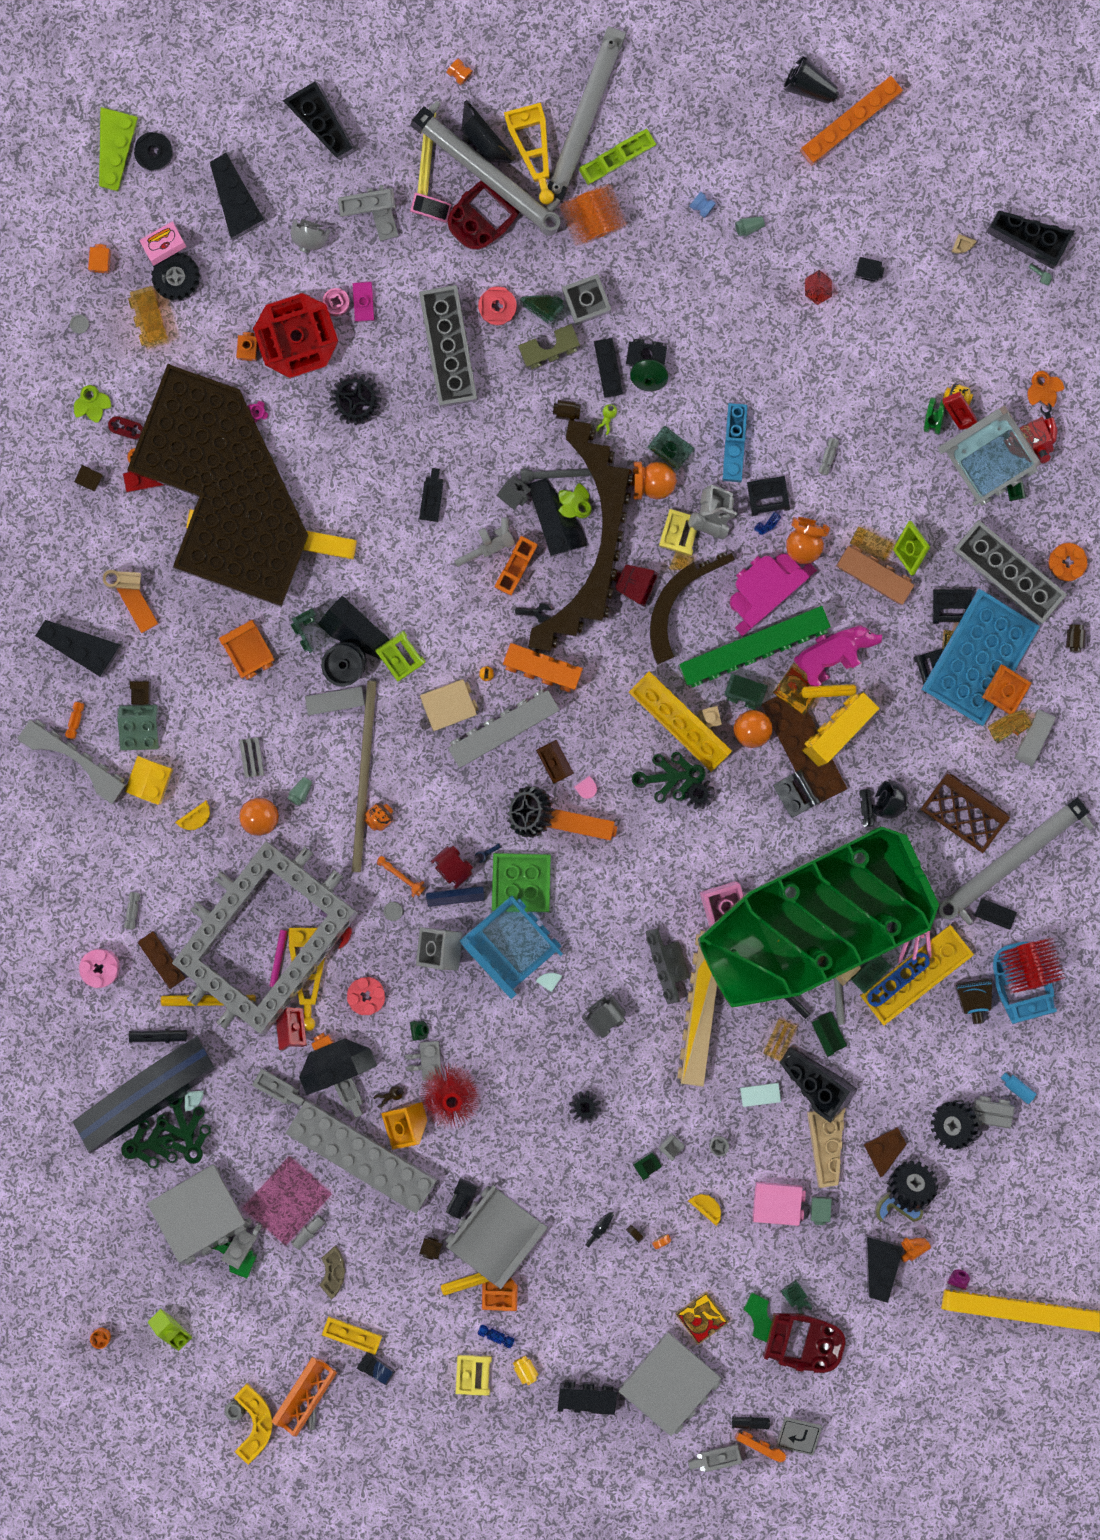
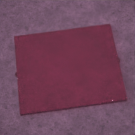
M288 1156L243 1208L260 1222L263 1228L269 1230L286 1246L332 1194L316 1181L311 1173L306 1172Z

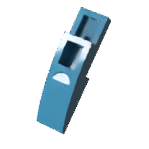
M728 403L722 481L742 482L747 405Z

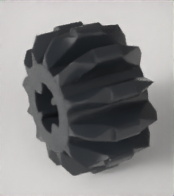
M707 780L704 785L701 782L690 787L686 792L688 795L684 799H691L687 806L695 802L694 809L698 808V803L704 809V801L709 805L711 804L707 797L714 798V794H708V791L714 790V787L706 788L710 781ZM696 788L703 790L704 794H701L702 798L700 799L697 796H693L694 789Z
M579 1091V1099L575 1095L572 1096L576 1103L569 1102V1106L576 1107L569 1110L570 1114L577 1112L573 1119L577 1120L581 1116L580 1123H584V1117H587L588 1123H591V1115L595 1119L598 1118L594 1111L601 1112V1108L595 1107L601 1104V1101L593 1102L597 1095L594 1094L589 1098L590 1091L586 1092V1097H583L582 1091ZM583 1102L584 1104H586V1102L589 1103V1111H581V1104Z

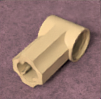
M108 570L103 574V583L109 589L140 590L141 573ZM109 575L117 577V581L114 584L106 582V578Z

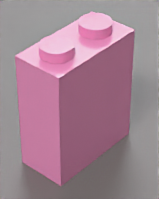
M756 1182L753 1222L799 1226L800 1221L804 1219V1210L801 1209V1202H805L806 1191L802 1190L803 1187L801 1185Z

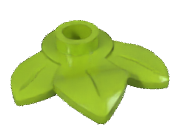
M87 385L83 387L80 392V398L74 402L75 417L79 418L86 414L90 420L98 423L102 418L103 409L111 408L110 398L106 394L99 393L95 386ZM89 391L93 392L94 394L93 397L90 399L87 398V393Z
M578 483L573 492L567 490L559 491V500L563 506L558 511L564 517L573 518L576 516L584 519L591 514L592 509L588 502L589 493L583 485ZM579 507H583L584 512H580Z

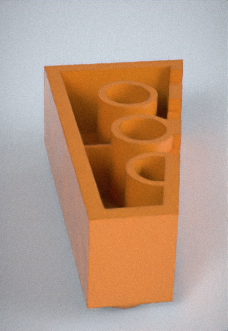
M510 643L503 665L506 666L505 670L513 673L519 670L524 672V677L533 680L535 677L541 678V683L552 686L553 683L560 685V690L569 693L571 690L575 691L583 670L581 667L573 666L567 662L556 660L550 656Z

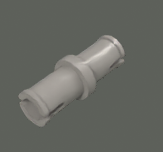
M317 1214L307 1226L304 1225L301 1228L302 1231L291 1241L292 1245L300 1250L310 1238L313 1239L315 1237V1233L326 1223L325 1220Z

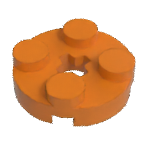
M1063 543L1050 553L1048 566L1057 579L1061 581H1074L1085 572L1087 556L1085 551L1078 545ZM1070 556L1073 564L1067 568L1066 564H1063L1062 561Z

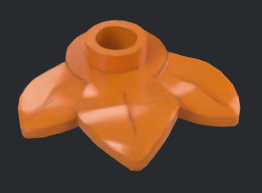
M1038 371L1032 376V385L1027 391V396L1032 406L1041 401L1047 406L1049 403L1054 407L1057 400L1056 392L1064 390L1065 387L1058 377H1050L1047 372ZM1039 377L1044 378L1043 384L1038 383Z

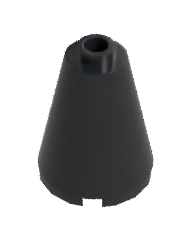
M801 56L796 62L798 66L794 69L792 68L786 78L784 90L827 104L831 101L834 102L839 95L838 87L808 58Z

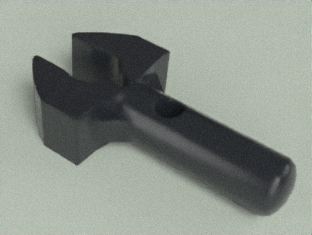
M539 603V607L536 609L516 607L515 614L535 616L538 619V623H542L551 617H543L538 612L552 610L548 605Z

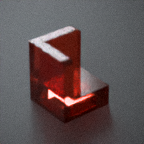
M816 271L805 278V296L816 305H819L832 297V280L822 271Z

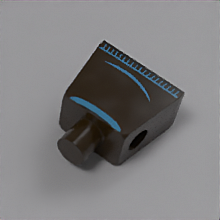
M992 979L954 983L963 1014H972L973 1024L984 1023L983 1012L991 1011Z

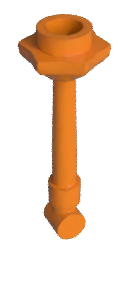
M380 856L378 858L377 865L383 866L384 869L390 871L412 887L411 896L413 898L415 895L419 897L425 890L423 886L424 881L413 883L394 868L391 863L386 862L385 857Z

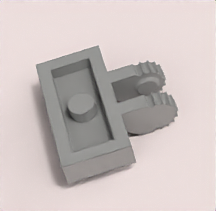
M439 1041L420 1042V1053L405 1055V1058L408 1060L421 1058V1065H409L406 1067V1071L422 1070L423 1081L429 1080L431 1077L434 1079L432 1075H429L430 1073L436 1075L438 1072L440 1075Z

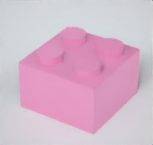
M737 881L699 892L709 927L743 897L741 885Z

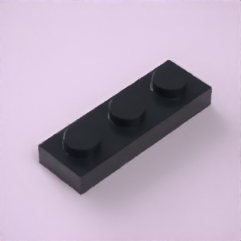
M613 338L594 341L604 398L623 395Z

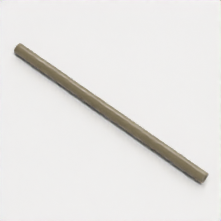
M367 681L351 872H361L377 681Z

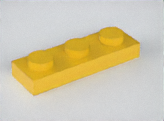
M328 1316L322 1332V1336L376 1355L382 1338L379 1334Z

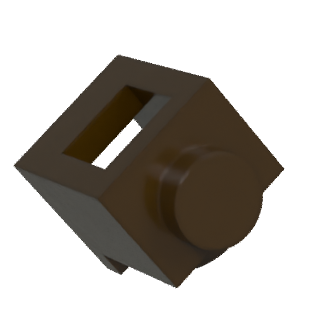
M425 1236L419 1254L430 1260L438 1259L443 1241Z

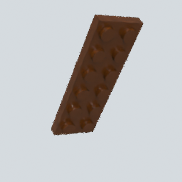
M798 691L795 694H791L793 700L805 705L802 698L797 696ZM779 696L762 703L761 705L769 717L772 727L795 772L800 769L803 770L804 778L816 798L818 797L821 801L820 803L847 790L833 759L827 764L818 767L802 751L806 747L804 743L811 736L814 737L819 733L807 708L802 713L792 706L790 700L785 701Z

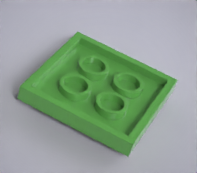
M493 853L492 911L496 910L509 897L513 896L516 900L520 898L527 906L525 908L526 912H549L551 854ZM512 904L505 911L519 910L514 904Z

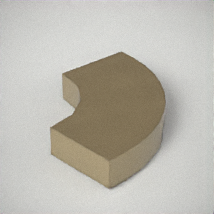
M336 1245L321 1257L325 1265V1276L319 1286L331 1300L339 1292L345 1276L344 1260Z

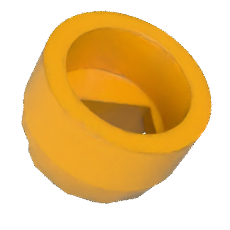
M484 666L479 671V677L483 681H490L494 677V671L491 667ZM485 669H489L488 679L484 678Z

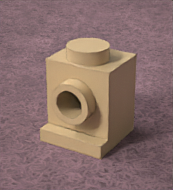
M717 706L698 711L700 721L708 728L722 725Z

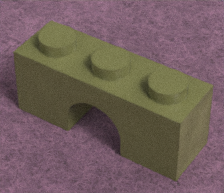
M572 324L554 331L556 344L551 349L541 348L536 338L518 345L526 368L531 367V370L541 367V363L549 360V363L560 359L559 355L566 353L568 356L578 352L577 348L580 347Z

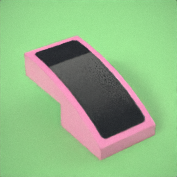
M415 193L410 212L447 223L451 204Z

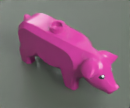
M861 625L839 630L827 637L823 634L815 639V643L804 648L794 658V662L800 669L806 672L807 680L811 686H820L822 682L830 678L825 672V667L834 666L839 662L846 669L860 665L861 662L858 660L857 650L881 643L882 634H874Z

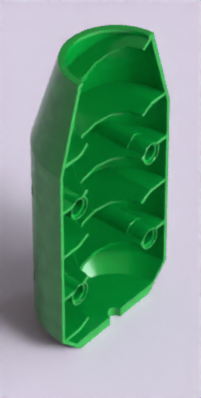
M880 826L750 890L698 938V943L720 991L728 1004L733 1008L799 996L930 931L939 903L921 868V864L908 836ZM790 887L789 891L785 894L786 889ZM892 922L891 929L887 930L888 923ZM823 956V962L818 965V959Z

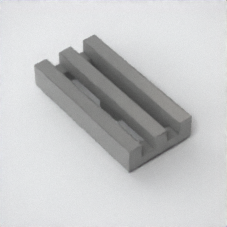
M259 737L239 740L245 778L264 775ZM251 742H255L260 772H256ZM244 743L248 744L252 770L250 774L248 772Z

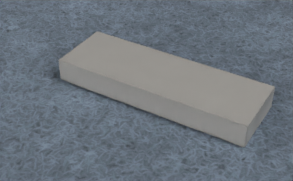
M393 189L338 197L340 217L396 208Z
M362 687L305 696L308 716L365 706Z

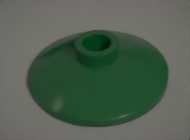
M655 360L639 361L630 371L632 383L643 391L652 392L660 390L668 382L669 376L666 367Z

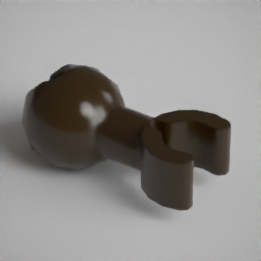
M395 1085L390 1088L388 1093L384 1095L376 1094L373 1098H384L382 1104L377 1106L381 1108L391 1099L400 1100L404 1095L402 1087Z

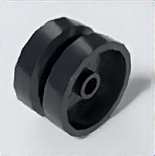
M342 641L333 645L326 651L321 662L322 673L327 681L341 687L349 686L356 682L363 675L367 666L365 652L359 645L349 641Z

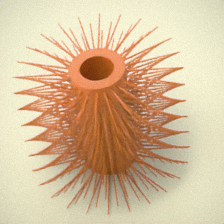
M604 186L594 191L588 190V192L579 195L576 199H572V201L568 200L569 205L566 202L573 216L571 217L572 221L576 225V228L574 225L573 227L580 237L582 244L583 240L585 243V240L589 242V240L604 237L611 230L616 232L614 229L618 230L617 228L618 225L620 228V224L623 227L610 204L611 198Z

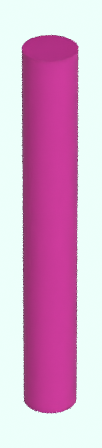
M280 930L270 987H273L279 978L288 932L285 930Z

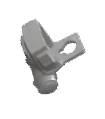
M709 485L702 491L699 513L694 512L690 516L688 525L694 528V530L707 533L714 538L725 539L729 532V526L726 523L737 516V513L733 511V493L723 488Z

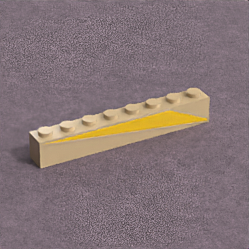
M700 930V934H696L695 938L698 952L693 954L692 964L696 965L695 972H691L690 983L693 984V989L688 992L687 1002L691 1003L690 1010H686L685 1021L688 1022V1027L683 1030L682 1040L686 1042L685 1048H681L680 1060H683L682 1067H678L677 1078L680 1079L681 1084L704 1087L717 983L698 943V938L705 932Z

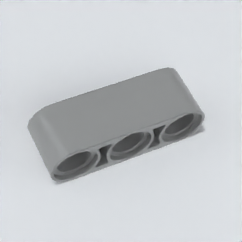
M1037 709L1035 712V718L1032 719L1026 731L1027 735H1024L1018 748L1019 752H1016L1014 759L1030 767L1034 765L1056 718L1040 709Z

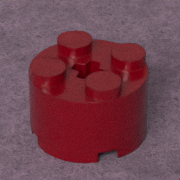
M446 846L430 862L431 864L434 862L437 864L435 869L449 884L453 882L455 884L453 888L456 890L473 874L471 872L473 867L467 860L464 862L459 857L460 852L454 846L451 848Z

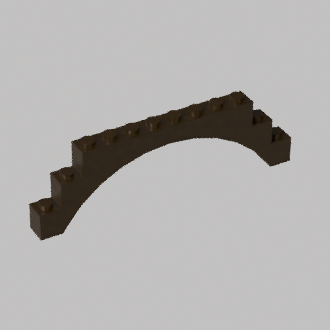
M569 420L565 439L583 458L594 478L600 497L603 519L601 544L595 565L585 584L572 601L555 616L531 628L528 647L532 649L554 652V648L557 649L559 637H556L557 633L579 637L580 633L584 631L585 623L582 622V619L605 622L606 618H609L610 615L608 603L609 599L612 600L614 588H611L612 581H615L617 576L615 564L620 559L621 551L618 550L619 542L622 543L624 538L622 525L627 521L625 508L626 504L629 505L631 493L628 492L629 486L633 485L634 474H632L630 469L610 466V463L614 462L615 452H613L611 446L591 443V440H595L596 429L590 423Z

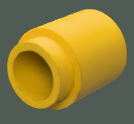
M526 1355L512 1363L514 1365L513 1369L522 1384L526 1383L528 1386L537 1381L536 1377L539 1374Z

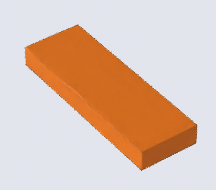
M116 588L141 633L158 625L140 590Z

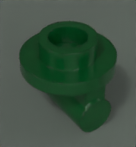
M424 1021L410 1022L412 1041L426 1039L429 1033L427 1024Z

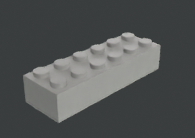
M457 285L420 291L419 296L439 407L477 401Z
M979 520L974 523L952 550V552L1039 625L1044 623L1067 595Z
M542 689L533 694L534 699L527 701V699L522 700L516 704L518 708L513 711L509 708L500 713L501 718L497 720L491 718L484 722L482 729L474 728L466 733L468 737L462 740L458 737L451 741V746L448 750L458 767L465 766L560 711L549 691L544 692Z

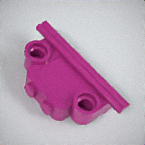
M780 554L775 559L770 556L762 558L757 556L751 562L752 567L746 570L744 568L736 575L738 579L735 583V587L739 592H736L730 598L732 610L737 612L743 619L735 627L739 634L743 636L813 575L817 571L814 566L807 564L801 568L788 554Z

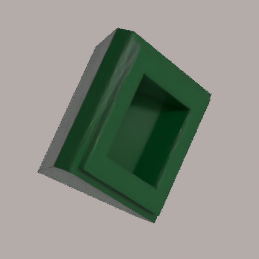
M1023 481L1015 486L1011 484L1007 486L1009 501L1026 499Z

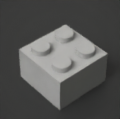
M598 274L562 287V292L575 326L611 313V307Z
M420 927L416 966L459 971L460 940L462 939L463 932Z

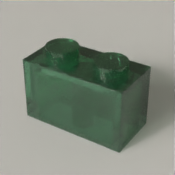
M731 673L724 696H727V701L736 704L738 701L745 703L744 707L755 710L756 707H761L768 686Z
M880 955L866 962L850 980L865 994L892 966Z

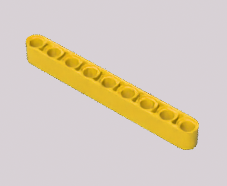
M189 509L186 528H188L194 510ZM307 531L308 539L304 551L354 559L357 540Z
M944 1289L941 1305L943 1310L1100 1332V1311L1085 1309L1084 1311L1083 1308L1069 1306L1064 1308L1062 1305H1045V1303L1026 1302V1300L1012 1298L1007 1300L1005 1297H988V1295L969 1294V1292L956 1290L950 1292L949 1289Z

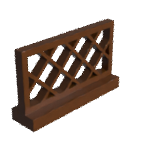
M948 771L920 808L924 813L981 853L985 852L1004 824L1010 819V815ZM943 784L950 788L951 796L940 798L939 790ZM963 797L966 799L967 807L956 809L954 798ZM952 799L954 809L942 811L941 800ZM939 801L940 811L932 813L926 808L930 802ZM970 809H980L983 818L971 820ZM968 810L969 820L958 822L956 811ZM954 812L956 822L946 823L943 814ZM994 819L999 823L996 829L987 831L985 820ZM983 821L985 831L974 833L972 822ZM970 823L971 833L963 835L959 831V825ZM986 834L987 841L983 847L975 843L974 836Z

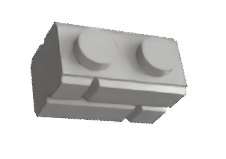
M980 1096V1099L975 1098L973 1106L977 1108L975 1113H980L981 1117L978 1120L982 1121V1124L1011 1129L1014 1106L1010 1104L1009 1100L999 1099V1102L991 1101V1097Z

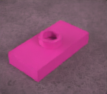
M372 282L352 283L355 322L374 321Z

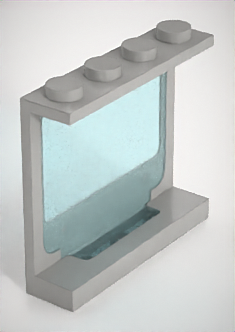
M1005 405L937 448L941 454L947 453L976 499L972 503L973 506L979 503L981 506L991 501L990 496L993 494L1001 495L1007 491L1006 486L1009 484L1012 486L1017 485L1023 481L1021 479L1022 476L1025 474L1028 477L1038 471L1036 467L1041 465L1040 460Z

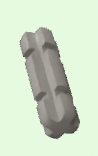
M830 438L828 441V448L826 447L821 461L822 465H820L818 470L820 474H829V466L832 465L836 453L835 448L839 444V440L835 438Z
M130 892L129 894L130 902L127 906V920H125L124 928L130 930L135 929L136 924L134 921L137 918L139 906L137 902L140 900V893Z

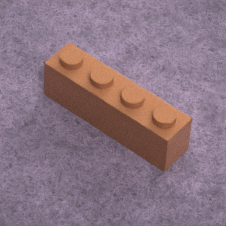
M847 546L835 567L899 605H903L914 587V584L911 583L912 579L903 574L900 577L895 574L896 570L888 565L883 567L878 564L879 560L872 555L868 557L863 555V550L857 546Z

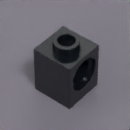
M859 257L854 278L877 283L879 278L882 279L885 267H881L882 261Z

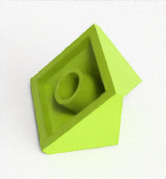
M908 521L893 551L910 575H915L930 546L913 522Z

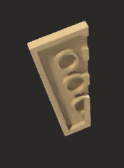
M845 1108L831 1123L815 1111L807 1112L818 1188L839 1184L840 1152L842 1150L841 1141L842 1131L844 1130Z

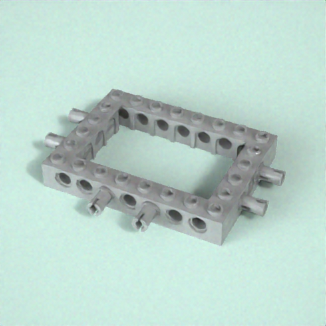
M265 841L235 881L231 880L222 871L217 874L219 877H215L214 881L225 888L226 893L211 912L201 905L200 902L194 904L198 909L192 907L190 910L201 918L203 923L172 964L197 983V987L187 998L193 1005L197 1006L206 993H210L226 1006L227 1010L216 1022L225 1030L235 1016H239L257 1032L265 1035L359 914V912L333 893V889L343 878L341 874L333 870L327 880L321 883L304 870L303 866L314 854L305 846L297 857L291 860L271 843ZM272 870L328 914V916L258 1005L253 1000H249L241 990L231 986L226 982V978L221 977L211 966L202 963L201 960L206 954L210 953L211 947L217 939H221V934L229 924L234 922V917L241 909H244V904L252 894L257 892V887L264 878H268L267 874Z

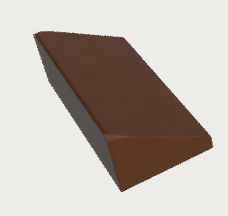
M557 740L536 750L553 784L574 774Z

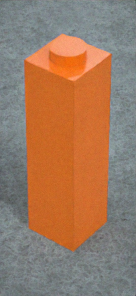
M555 809L551 814L554 817L550 819L552 825L546 826L610 841L611 837L616 836L618 827L614 826L615 821Z

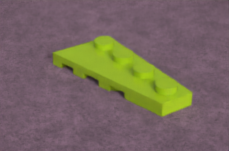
M100 107L99 187L116 192L119 191L138 117Z

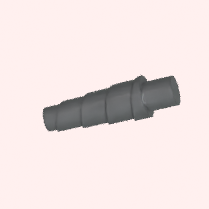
M316 1407L306 1421L308 1422V1430H315V1422H317Z

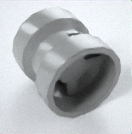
M715 1136L710 1140L709 1147L714 1155L723 1156L728 1152L729 1144L725 1137Z

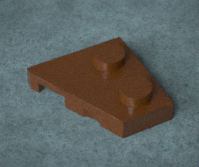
M896 1127L863 1145L881 1178L907 1144L900 1130Z

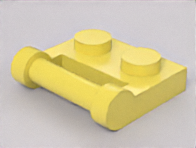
M669 509L659 547L692 556V547L697 533L694 528L690 527L685 547L679 545L686 521L689 522L691 515Z
M457 1355L455 1394L490 1395L489 1368L492 1356ZM476 1362L482 1363L481 1388H475Z

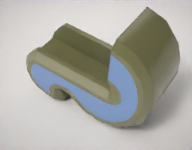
M886 1192L880 1197L875 1206V1214L880 1222L887 1215L891 1207L895 1208L912 1222L919 1221L923 1217V1210L907 1212V1208L901 1210L899 1209L901 1205L897 1204L895 1206L893 1204L894 1198L891 1200L889 1198L891 1192Z

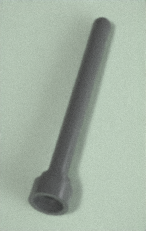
M528 468L520 469L521 482L524 484H529L533 479L592 476L588 468L532 472Z

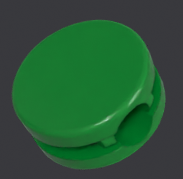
M931 397L926 413L924 432L929 433L931 428H935L934 434L940 435L946 408L943 404V399H941L939 408H935L936 398Z

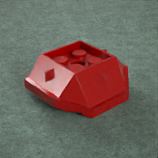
M304 293L265 305L253 327L265 366L290 379L327 367L339 342L327 305ZM296 331L302 334L299 341H293L291 338L292 334Z

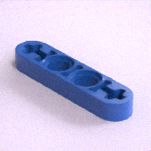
M921 952L917 953V957H925L923 961L925 964L924 966L920 964L915 968L918 969L916 973L908 964L911 962L914 965L917 963V959L913 960L911 957L868 992L867 1001L869 1004L875 1007L880 1006L929 966L928 956ZM903 968H909L911 971V976L907 979H903L900 976ZM889 980H893L896 983V988L893 991H888L885 988V984ZM882 986L883 991L888 995L885 997L882 994L879 997L880 1001L878 1003L876 1001L872 1002V994H879L881 991L878 988Z

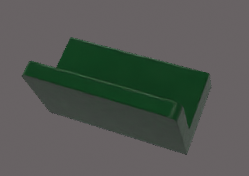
M831 1012L810 1021L827 1057L847 1046Z

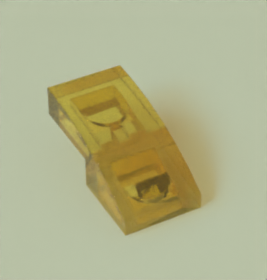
M859 526L850 542L851 545H855L885 562L894 546V543Z
M1021 710L995 721L988 726V729L994 741L999 743L1012 733L1018 736L1032 726L1027 712Z

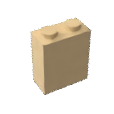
M462 679L420 695L433 732L477 715L476 711L479 709L476 701H471L469 693H472L468 682H464Z

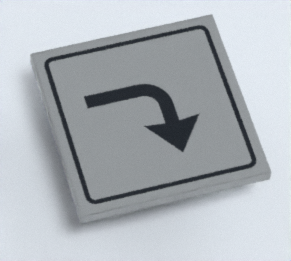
M784 1417L776 1447L814 1455L822 1425Z

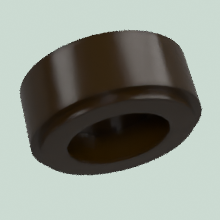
M630 1225L626 1229L638 1243L644 1239L634 1226Z

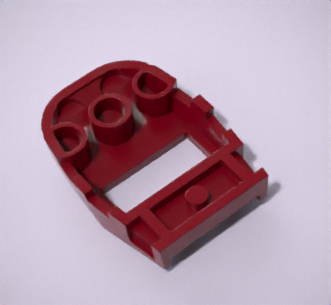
M480 180L461 196L459 202L450 211L447 223L451 234L463 246L472 250H481L500 237L511 226L520 212ZM483 189L510 214V217L497 230L469 204Z
M773 1313L770 1332L762 1355L766 1360L768 1358L777 1360L778 1364L794 1368L796 1371L804 1372L806 1370L814 1371V1373H826L834 1370L841 1362L845 1348V1336L834 1324L802 1313ZM794 1320L810 1323L801 1358L785 1356Z

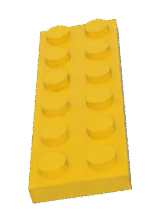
M650 671L628 692L710 772L732 752L712 730L701 722Z
M948 925L930 940L931 958H929V966L880 1006H872L867 1001V994L911 958L913 954L859 995L883 1026L974 955L951 925ZM926 943L918 949L917 953L921 952L927 955ZM918 956L916 958L917 963L912 965V963L910 962L908 964L913 968L915 973L918 971V969L915 968L916 966H918L919 964L924 966L925 963L923 961L925 960V957L920 958ZM903 968L900 976L903 979L909 978L911 976L910 969ZM887 981L885 988L888 991H893L896 988L895 981ZM882 986L878 988L881 991L879 994H872V1002L876 1001L878 1003L880 1001L879 997L882 994L885 997L888 995L883 991Z

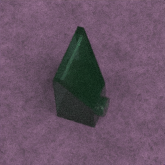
M549 294L523 296L520 299V304L550 326L554 324L565 308V305L562 304L564 301L556 295L553 297Z

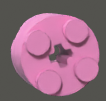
M95 949L88 952L79 964L82 980L94 988H102L112 984L117 979L120 971V963L117 956L107 949ZM96 964H102L104 966L102 968L103 973L101 971H96Z

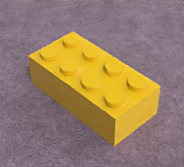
M864 692L849 696L843 702L845 706L837 709L830 716L832 720L822 724L817 730L819 733L814 737L811 736L804 743L806 747L802 751L818 767L827 764L880 709Z

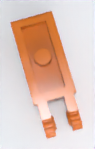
M744 1430L742 1433L737 1431L735 1435L737 1441L777 1462L783 1463L786 1460V1455L782 1450L778 1448L770 1449V1444L760 1439L758 1443L752 1439L753 1435Z

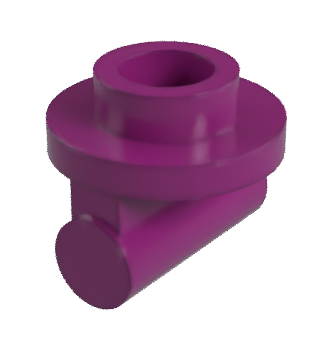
M954 1270L951 1276H949L947 1283L966 1290L970 1277L963 1270Z

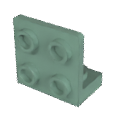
M158 705L119 706L117 720L121 750H155L159 748L157 731Z

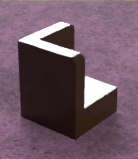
M82 465L74 482L95 492L101 479H104L105 476Z
M130 681L131 704L150 705L151 682Z

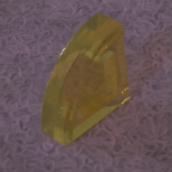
M675 552L669 569L681 570L690 565L694 558Z

